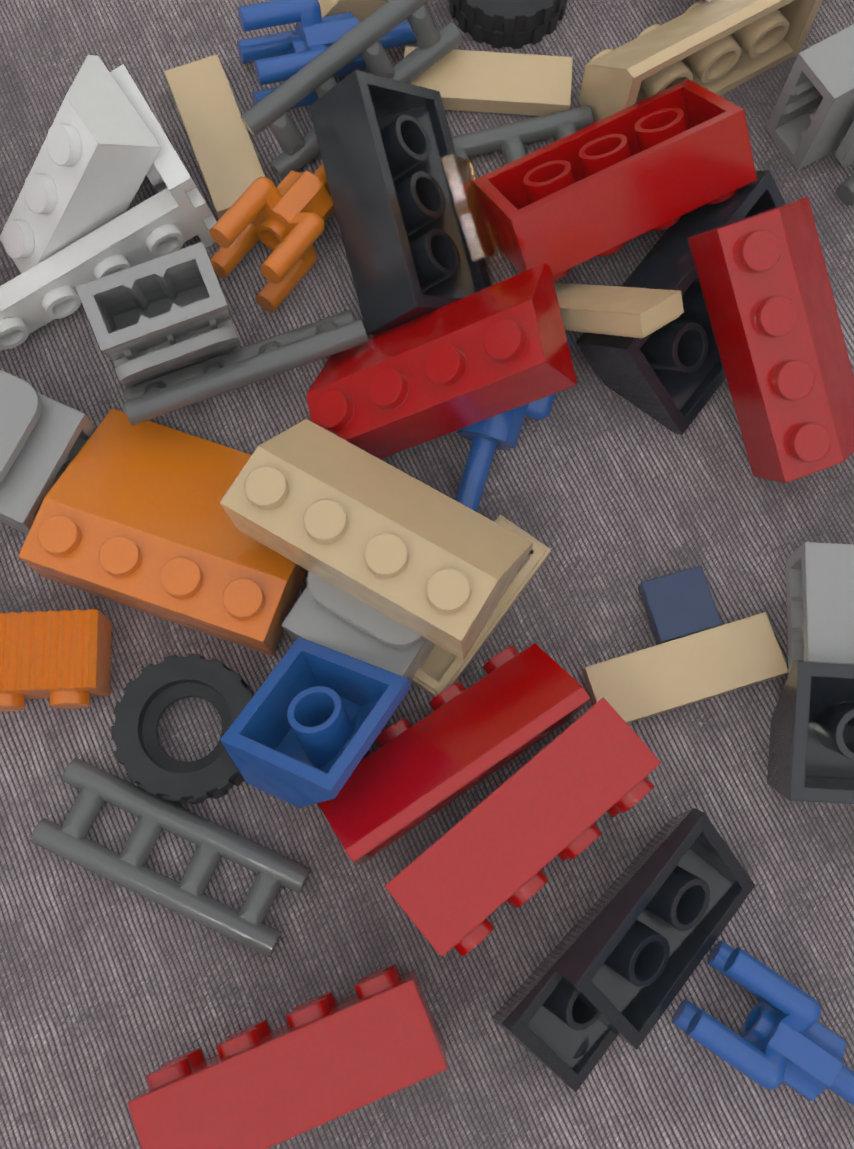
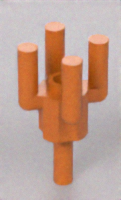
M323 163L313 174L307 170L301 173L291 170L277 187L267 177L255 179L209 231L213 240L221 246L211 257L210 262L215 274L223 279L234 270L260 239L273 251L260 266L261 273L269 281L255 297L257 303L270 313L275 312L316 263L318 255L312 244L322 234L325 223L335 212L332 198L328 193L330 188Z

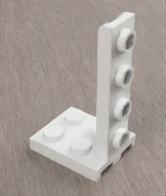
M124 64L110 73L161 146L159 153L146 174L158 193L1 285L0 351L22 344L29 334L47 323L74 313L82 303L75 287L177 251L184 242L196 235L203 241L205 248L215 243L209 231L217 222Z

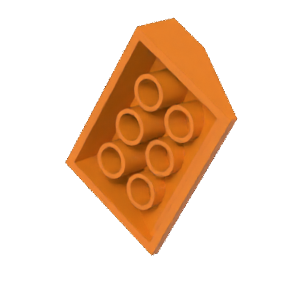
M113 408L108 412L44 497L18 555V558L42 577L274 657L284 631L281 625L292 610L307 571L305 568L237 530L220 504V501L251 457V454L149 420L132 426L125 412Z

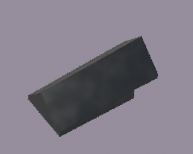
M692 808L671 818L491 1018L575 1092H577L617 1036L636 1050L640 1047L755 887L754 882L707 815L696 808Z

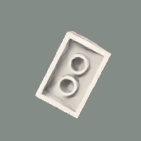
M88 55L61 104L0 235V241L21 274L125 213L161 149L160 144L99 56Z

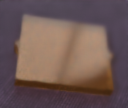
M455 154L442 157L443 168L472 261L488 260L499 256L473 183L475 176L470 160Z

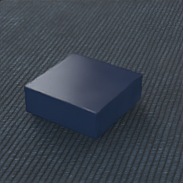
M701 565L643 581L637 587L657 645L722 625Z

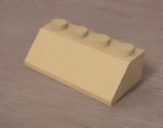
M700 0L689 7L684 14L663 25L654 24L646 28L636 39L614 50H603L585 65L579 103L582 106H590L593 122L595 123L686 79L720 96L798 55L823 0H713L709 3L705 0Z
M307 419L259 445L220 501L221 506L240 532L462 660L466 658L533 547L531 541Z

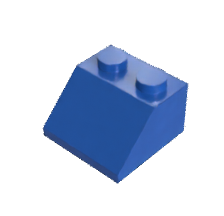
M298 637L220 741L247 784L298 808L336 798L410 690L411 684L408 678Z

